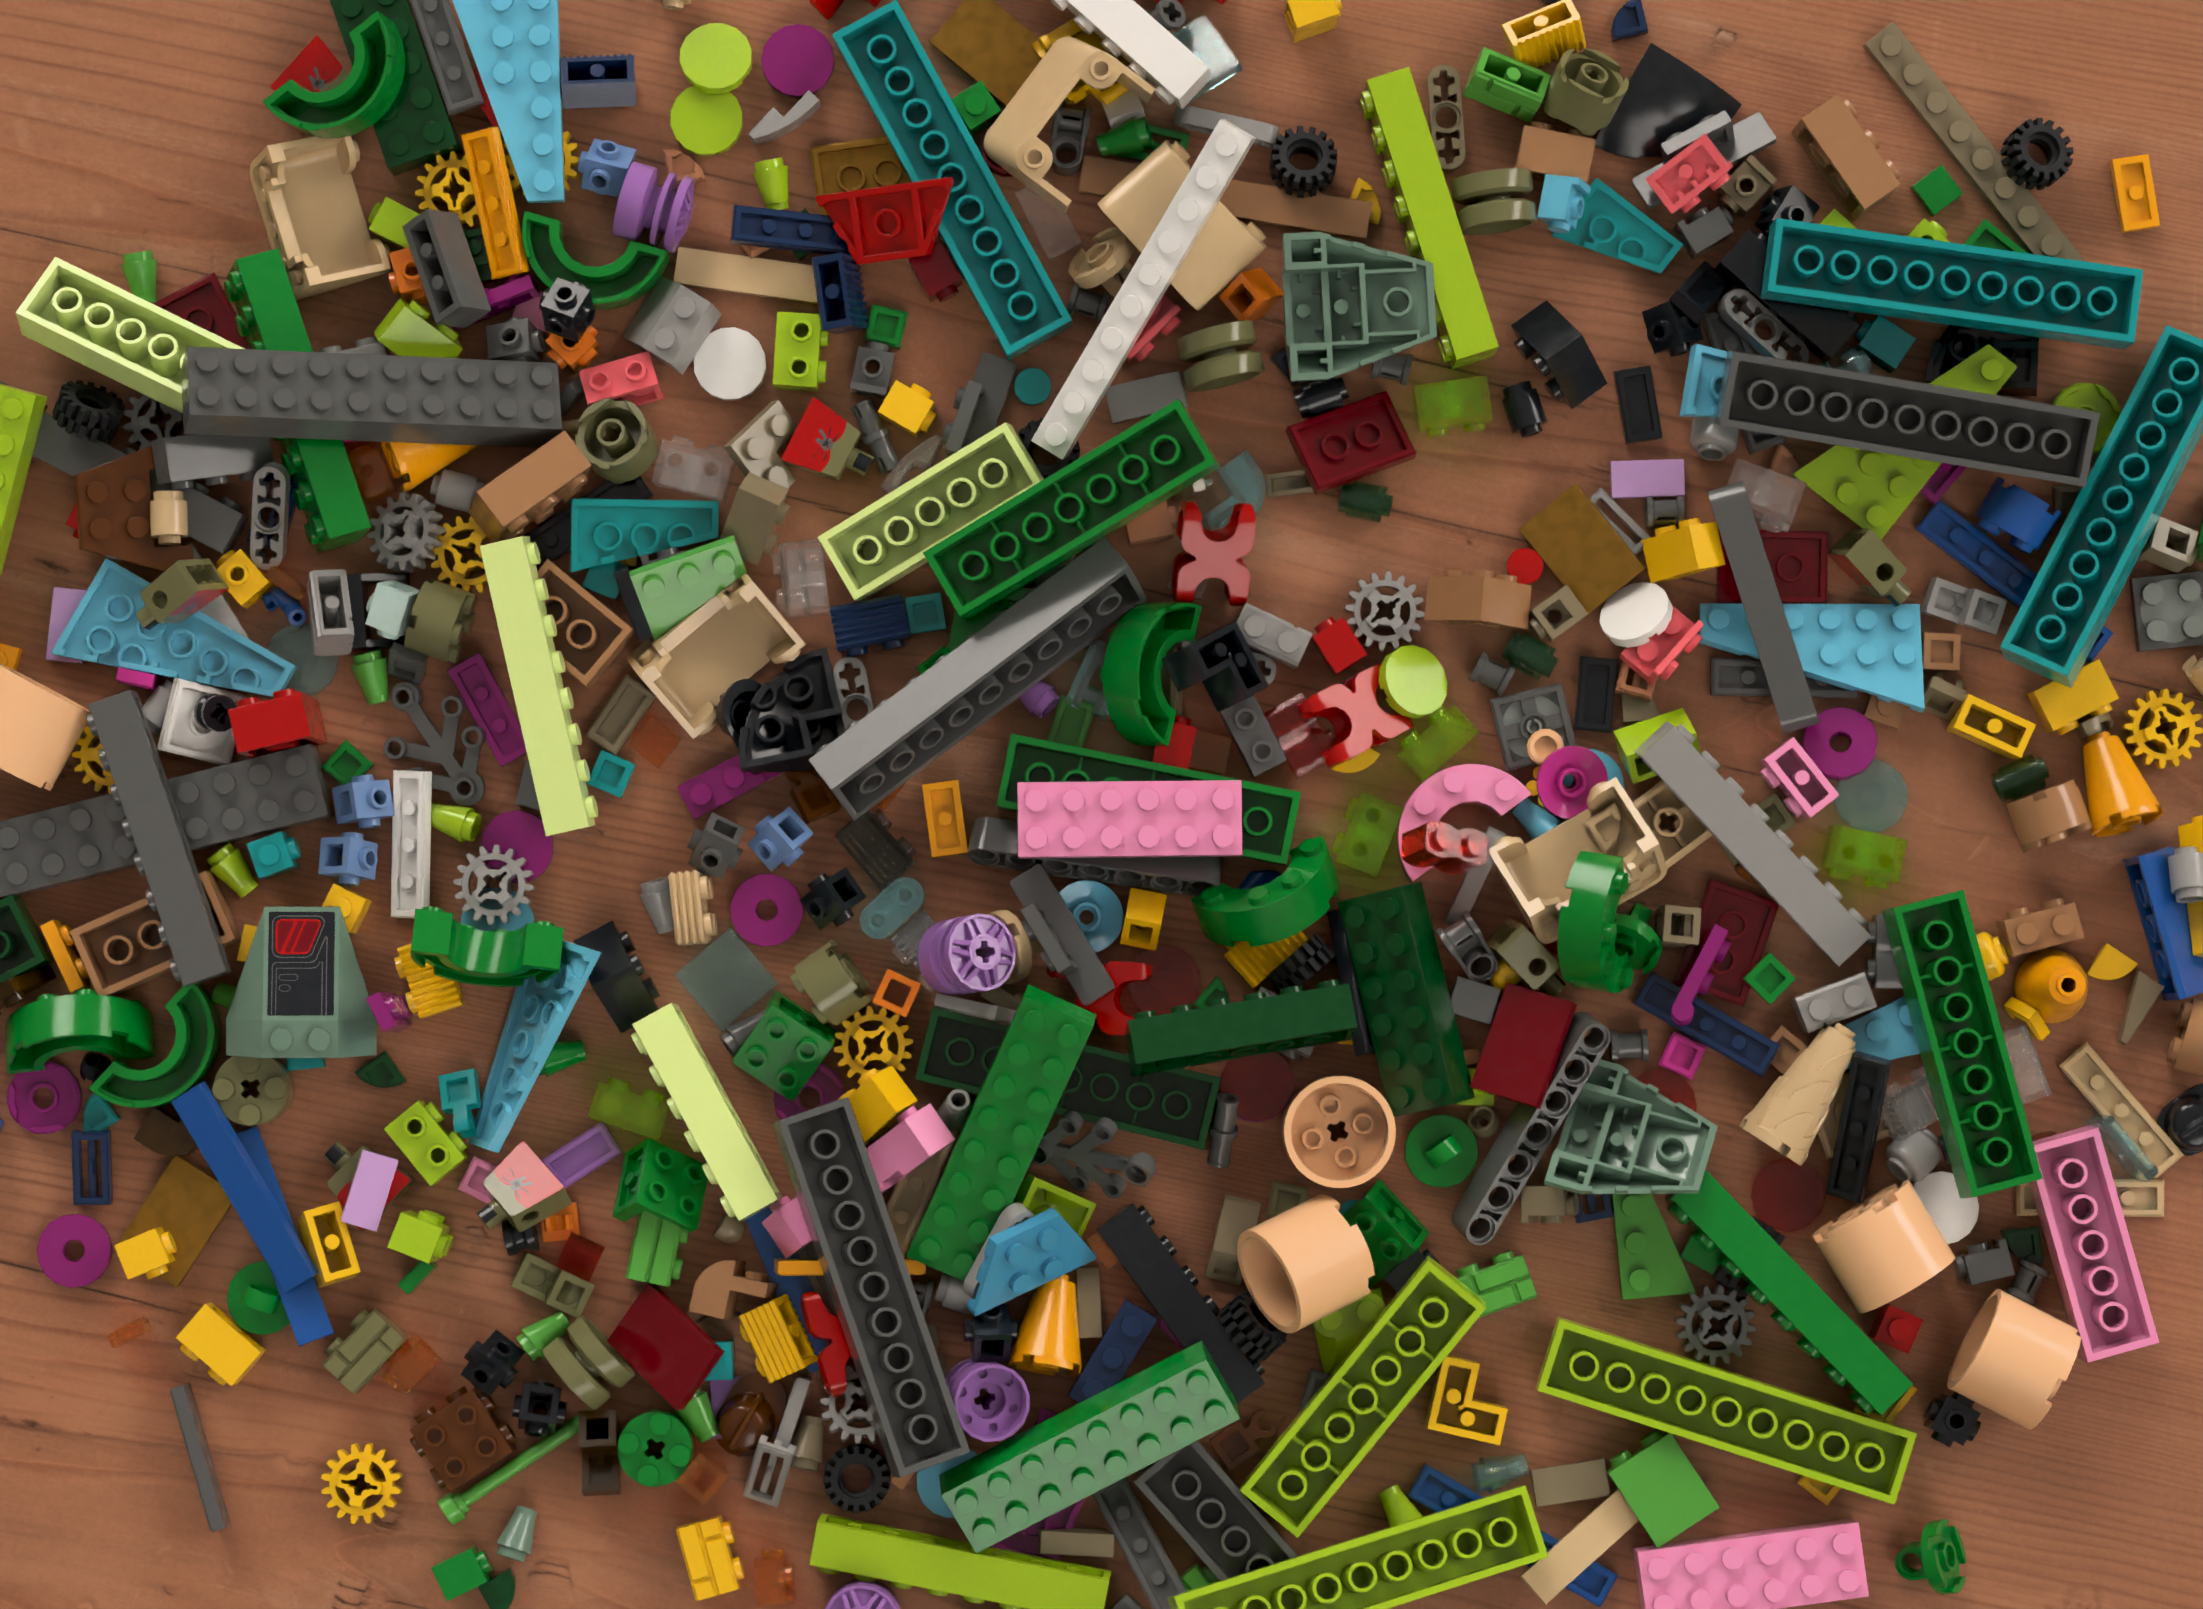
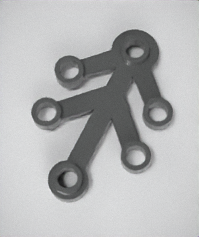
M409 681L395 685L390 696L393 706L400 711L407 712L429 746L407 742L400 736L391 737L384 743L386 756L391 759L409 757L442 764L449 776L432 774V788L448 791L452 799L462 806H471L478 803L485 793L484 779L477 771L481 746L486 741V732L478 725L469 726L463 730L461 739L466 746V752L462 766L455 757L460 718L466 709L464 699L458 695L447 696L443 699L441 711L445 715L441 736L421 706L423 700L421 687ZM402 690L409 694V700L406 704L401 702L399 698ZM451 700H455L458 703V711L456 713H452L449 710L448 704ZM472 730H475L479 735V740L476 744L472 743L469 739V733ZM394 741L401 745L399 754H395L391 749ZM413 767L408 769L412 771H427L423 767ZM463 781L468 782L471 786V791L468 795L464 794L461 790Z
M1072 1110L1066 1111L1059 1120L1058 1125L1044 1133L1031 1163L1040 1166L1046 1165L1049 1162L1068 1180L1071 1187L1078 1191H1086L1094 1180L1101 1186L1102 1191L1111 1198H1119L1127 1187L1126 1180L1116 1173L1107 1174L1099 1166L1121 1170L1130 1183L1141 1187L1148 1185L1156 1173V1162L1148 1153L1139 1152L1131 1157H1125L1093 1150L1102 1142H1110L1117 1132L1115 1122L1106 1117L1099 1118L1092 1131L1075 1144L1059 1143L1067 1135L1075 1136L1084 1124L1082 1116ZM1065 1159L1072 1160L1077 1167L1074 1168Z

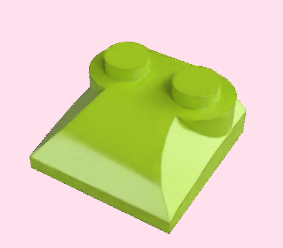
M1030 1174L1022 1181L1013 1200V1203H1022L1034 1215L1053 1208L1081 1238L1096 1207V1203Z
M1380 1287L1370 1289L1371 1293L1312 1323L1323 1372L1332 1374L1386 1308Z

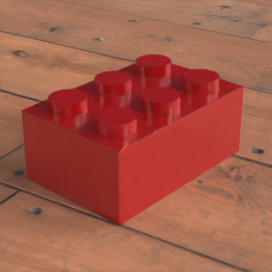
M295 688L274 692V699L267 701L264 699L259 700L258 697L242 699L236 702L237 708L228 710L237 753L249 758L310 743L316 746L328 743L318 700L307 696L306 693H301V691H295Z

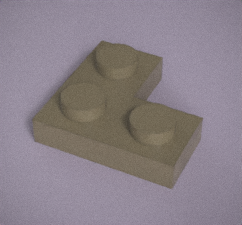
M779 400L771 401L724 448L745 477L750 472L787 489L796 481L776 451L793 436L797 425Z

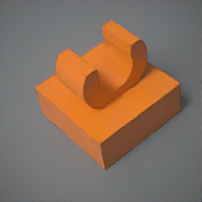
M572 1202L568 1207L541 1221L543 1242L581 1239L578 1202Z

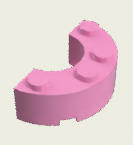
M1480 764L1453 766L1429 777L1410 795L1401 811L1397 825L1396 850L1400 866L1410 883L1442 860L1436 847V830L1440 819L1449 809L1459 804L1475 803L1488 808L1499 818L1530 796V791L1512 775L1500 769Z

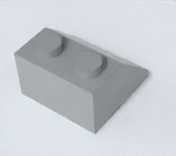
M661 276L622 338L642 351H648L652 357L683 375L722 313L711 302L695 292Z

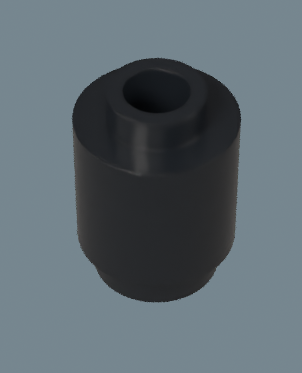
M1342 377L1308 381L1300 384V389L1292 391L1302 419L1309 416L1315 417L1345 406L1343 400L1349 398Z
M1525 381L1503 389L1505 398L1502 399V403L1512 433H1520L1521 437L1525 438L1542 432L1541 425L1547 423V419L1537 389L1532 388L1531 382Z

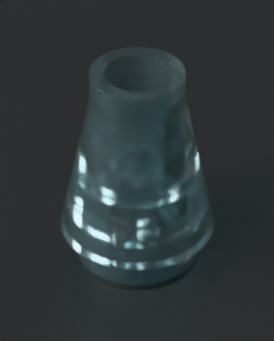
M1523 1453L1512 1456L1480 1457L1479 1462L1471 1465L1473 1479L1479 1492L1488 1491L1492 1493L1522 1476L1529 1475L1528 1463Z

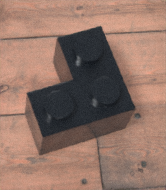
M1547 300L1511 325L1518 338L1514 341L1515 347L1526 360L1531 357V361L1537 371L1543 377H1547L1548 381L1544 385L1555 401L1562 399L1573 409L1608 384L1583 335Z
M1236 620L1200 637L1161 659L1178 692L1202 681L1217 712L1246 700L1269 686Z
M612 920L573 941L574 944L602 952L589 976V981L621 1033L633 1028V1023L659 1010L655 1001L660 996L659 991L651 977L643 978L642 974L646 973L638 955L636 953L631 955V952L635 951L636 947L627 931L620 933Z

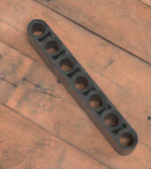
M1742 480L1708 491V497L1783 732L1787 734L1819 724L1818 715L1744 482Z
M980 817L973 821L967 856L972 862L985 866L1027 871L1034 865L1041 864L1048 875L1195 897L1207 888L1220 885L1223 857L1019 859L1018 821L991 817Z
M1577 1012L1574 1014L1541 1109L1520 1103L1516 1105L1452 1214L1454 1228L1472 1244H1486L1495 1236L1610 1042L1608 1028L1589 1013ZM1591 1029L1589 1035L1584 1038L1585 1033ZM1573 1060L1569 1068L1565 1069L1568 1062ZM1554 1092L1552 1097L1546 1101L1548 1095ZM1535 1123L1533 1129L1527 1133L1528 1128ZM1516 1155L1513 1162L1508 1164L1509 1160ZM1496 1188V1191L1489 1196L1490 1192ZM1478 1219L1477 1223L1470 1228L1473 1221Z

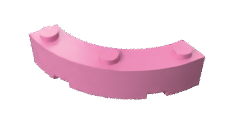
M931 1103L918 1111L915 1106H912L896 1117L899 1124L866 1148L882 1194L914 1171L913 1169L934 1157L955 1140ZM786 1195L769 1207L772 1214L761 1223L786 1259L812 1242L797 1197L790 1200L788 1195Z

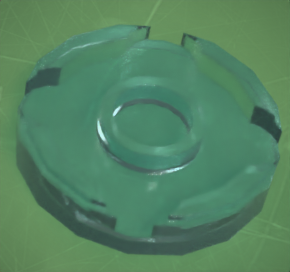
M308 624L283 627L272 636L268 644L267 650L298 667L285 689L295 688V691H301L303 694L306 693L307 696L320 693L331 684L338 671L339 655H314L311 628Z
M1873 760L1869 768L1862 774L1851 777V779L1838 780L1835 786L1839 796L1834 799V806L1840 818L1852 828L1864 833L1881 832L1895 825L1904 815L1908 803V789L1901 773L1891 764L1879 760Z

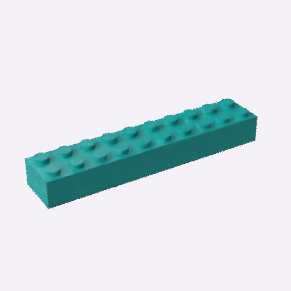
M894 0L833 33L832 37L836 48L909 181L917 182L953 177L954 183L938 234L1006 358L1011 360L1072 327V319L898 1Z
M1776 218L1769 228L1761 298L2126 349L2135 342L2143 270Z
M2166 325L2087 478L2086 487H2082L2000 646L2004 659L2072 688L2203 434L2202 339Z

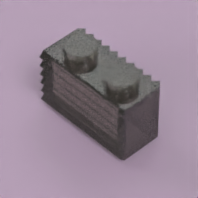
M878 808L874 813L868 810L855 821L852 820L834 837L876 885L885 892L917 864L912 858L917 852L903 836L899 840L893 837L888 831L893 824Z

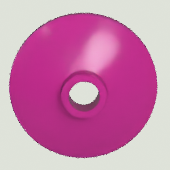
M1565 746L1555 750L1543 761L1537 775V792L1542 804L1552 814L1564 819H1570L1588 809L1587 798L1592 787L1600 782H1608L1605 765L1594 752L1581 746ZM1570 774L1573 782L1571 786L1565 788L1563 779L1566 775Z

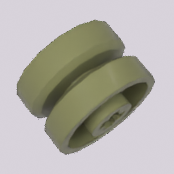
M1505 168L1487 170L1460 176L1451 182L1453 201L1462 205H1469L1461 208L1456 213L1463 235L1503 233L1530 227L1537 223L1535 203L1527 199H1521L1533 190L1532 175L1529 169Z
M1245 320L1214 325L1175 340L1181 361L1189 363L1198 362L1188 367L1183 373L1188 392L1218 389L1250 380L1265 373L1261 353L1251 350L1242 351L1251 347L1257 341L1253 321Z
M581 1315L567 1328L568 1335L575 1347L567 1340L557 1337L542 1351L562 1381L589 1407L597 1410L611 1397L610 1390L603 1378L614 1387L621 1388L636 1374L631 1365L607 1342L608 1337L592 1321Z

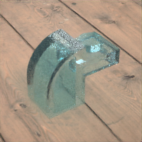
M1246 450L1216 472V476L1231 497L1203 516V521L1211 531L1217 527L1222 529L1229 523L1233 507L1236 504L1251 503L1256 516L1263 506L1266 496L1265 478L1257 463Z

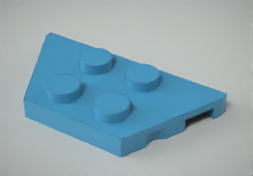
M1050 1208L989 1237L984 1251V1261L979 1266L975 1278L980 1283L976 1298L968 1300L967 1308L974 1316L982 1314L1096 1260V1254L1056 1210Z

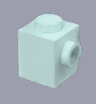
M394 579L378 582L375 592L367 602L366 611L368 616L365 624L376 628L378 635L388 639L397 640L398 637L404 636L407 626L414 628L412 627L414 616L411 615L420 590Z

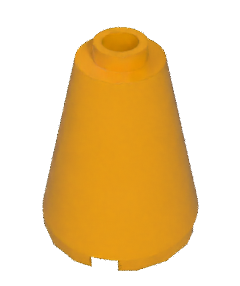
M381 442L394 479L402 477L405 482L399 487L403 492L413 489L479 446Z
M2109 731L2096 733L2088 737L2089 743L2083 746L2088 814L2093 824V828H2090L2092 836L2096 834L2097 837L2102 838L2132 831V826L2140 823L2142 820L2144 826L2161 818L2163 811L2160 803L2120 738L2116 735L2110 736Z
M2043 950L2034 953L2023 961L2014 982L2016 999L2036 1009L2044 1022L2058 1023L2070 1019L2083 1007L2088 995V979L2082 965L2070 954L2059 950Z
M1064 1274L1035 1288L1017 1333V1340L1013 1343L1010 1352V1362H1008L1009 1366L1016 1364V1369L1055 1376V1372H1059V1369L1067 1370L1066 1377H1076L1081 1374L1082 1364L1076 1286L1069 1281L1068 1275Z

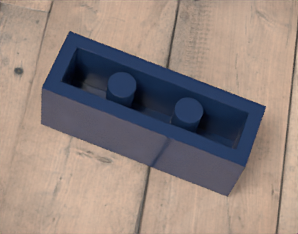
M1125 1298L1082 1369L1081 1374L1068 1392V1396L1080 1403L1119 1383L1158 1320L1157 1317Z

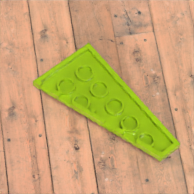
M1988 344L1929 384L1996 395L2018 366ZM1835 445L1792 475L1862 529H1871L1881 540L1941 463Z

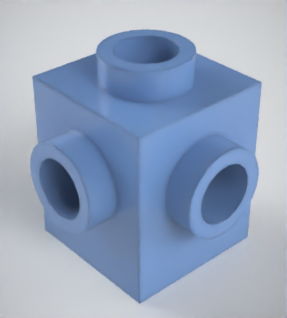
M594 138L589 151H582L579 159L578 172L583 173L581 188L594 191L600 195H610L619 198L628 169L635 161L637 149L622 146L613 141H603Z
M373 774L352 777V782L332 788L337 825L358 823L359 829L379 827L381 826V819L394 816L393 794L390 789L389 779L374 780Z
M789 806L775 818L769 814L754 827L757 835L747 845L772 872L782 863L789 867L804 854L800 849L801 846L814 833Z
M343 832L341 837L321 838L318 874L338 879L337 884L346 887L360 886V881L375 880L378 844L363 840V834L354 832Z

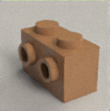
M1531 122V126H1523L1514 168L1531 170V175L1534 179L1544 180L1545 174L1579 177L1585 183H1588L1596 139L1588 138V135L1582 134L1577 129H1567V133L1552 131V125L1542 122Z
M2063 897L2042 902L2043 909L2029 913L2027 906L2007 911V919L1996 921L2000 939L2007 956L2012 957L2085 938L2076 903L2064 904Z

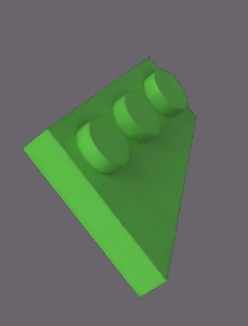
M734 535L629 571L654 641L747 573Z
M1611 1194L1621 1299L1629 1300L1688 1294L1690 1291L1696 1293L1653 1195Z

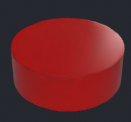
M1520 548L1514 551L1507 560V575L1517 576V583L1533 584L1542 575L1543 560L1535 550Z

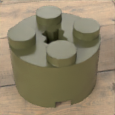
M1584 48L1582 53H1573L1574 49H1569L1562 55L1550 78L1544 96L1546 102L1544 111L1550 117L1560 119L1576 127L1582 134L1592 136L1596 134L1597 130L1609 125L1628 89L1629 81L1627 76L1625 80L1619 73L1621 66L1608 55L1589 48Z
M613 398L599 400L589 406L582 413L578 421L580 425L577 435L575 433L577 447L590 462L594 472L613 484H623L626 481L641 476L659 456L657 436L653 427L641 410L630 401L614 400Z
M428 579V582L425 581L411 612V615L414 616L412 627L414 628L407 626L404 641L405 648L446 662L457 663L463 647V643L460 642L462 634H469L474 624L476 613L472 611L477 595L433 579Z
M830 940L794 966L795 973L790 975V979L801 994L807 992L814 1002L811 1010L822 1024L829 1022L838 1026L872 1002L874 997L873 994L865 995L864 990L869 985L847 953L839 956L834 951L839 945L835 941Z
M232 1056L218 1070L212 1092L223 1113L231 1121L245 1126L264 1125L279 1119L290 1107L293 1099L292 1073L287 1070V1065L279 1058ZM259 1081L260 1085L257 1087V1090L260 1092V1095L249 1096L250 1087L248 1083Z

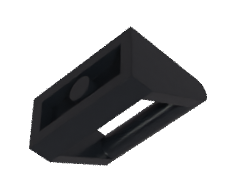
M409 573L347 575L355 634L352 643L354 650L389 649L394 642L404 645L405 635L400 636L397 640L371 639L370 626L365 624L368 616L366 611L368 602L367 584H377L378 582L394 579L410 586Z

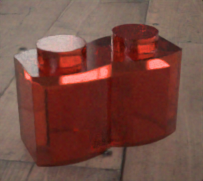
M1302 693L1264 713L1297 779L1326 764L1322 753L1332 747L1335 742V737L1330 729L1323 731L1316 719L1320 716L1311 717L1306 720L1302 717L1297 707V704L1305 700Z
M1431 821L1402 834L1401 859L1412 866L1419 868L1434 866L1443 873L1457 875L1488 863L1489 837L1479 830L1472 828L1457 830L1448 823Z

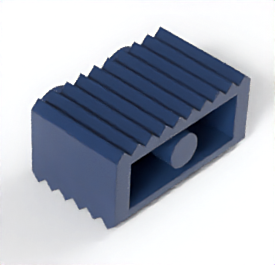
M630 53L627 56L624 54L620 56L614 54L611 57L607 54L605 57L602 55L598 57L592 55L589 58L585 55L581 58L578 55L576 58L570 56L567 59L563 56L560 59L563 109L636 106L634 56Z
M841 252L812 258L821 330L841 334L867 329L870 324L866 322L868 316L865 314L867 309L864 306L867 302L863 300L866 295L862 293L864 287L861 286L863 280L860 279L862 273L859 270L862 266L857 265L851 255Z
M902 593L829 607L837 650L839 653L846 652L847 657L869 654L868 647L882 645L883 651L905 647L904 640L911 639Z

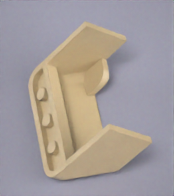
M1069 36L1058 39L1051 46L987 131L983 142L985 153L990 159L1063 214L1069 208L1072 200L1043 179L1052 165L1053 156L1048 145L1036 136L1079 79L1090 87L1099 90L1109 88L1117 81L1146 104L1150 101L1156 90L1109 53Z

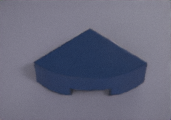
M1630 0L1618 11L1611 27L1612 42L1648 33L1641 0Z

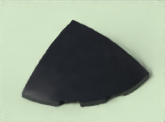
M1651 43L1630 78L1628 89L1611 122L1599 132L1595 147L1630 159L1656 156L1662 159L1660 144L1665 142L1669 136L1676 132H1684L1696 126L1704 117L1716 115L1724 110L1732 119L1742 104L1711 80Z
M1949 325L1941 338L1936 339L1927 364L1925 383L1929 384L1989 344L2018 366L1997 394L2037 397L2039 337Z
M827 647L811 651L786 663L780 674L771 682H764L750 702V711L744 727L741 726L739 759L741 772H791L815 769L808 759L814 756L820 747L831 743L845 732L842 710Z

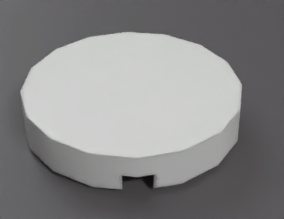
M736 327L720 328L709 333L694 357V373L701 387L712 397L724 401L739 400L752 395L762 384L767 371L766 355L760 342L749 332Z
M1648 582L1633 583L1619 589L1607 599L1601 609L1599 622L1604 634L1615 645L1627 648L1642 646L1650 642L1649 637H1652L1655 633L1659 636L1667 628L1672 619L1673 606L1665 590L1657 584Z
M1944 1171L1931 1172L1922 1181L1913 1182L1912 1186L1947 1244L1958 1242L1970 1234L1978 1219L1977 1197H1959L1953 1173Z

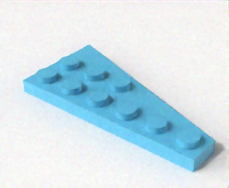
M107 558L104 560L51 654L121 667L169 678H179L195 683L274 698V692L284 690L298 668L199 610L180 623L157 624L151 630L144 628L138 621L136 612L146 605L140 593L151 583Z
M1699 604L1698 620L1704 623L1699 632V635L1703 637L1700 641L1701 644L1739 656L1747 655L1760 659L1743 604ZM1782 604L1806 677L1850 691L1859 690L1878 696L1877 699L1888 703L1894 701L1910 706L1911 710L1923 713L1925 704L1920 604H1900L1896 607L1893 604Z

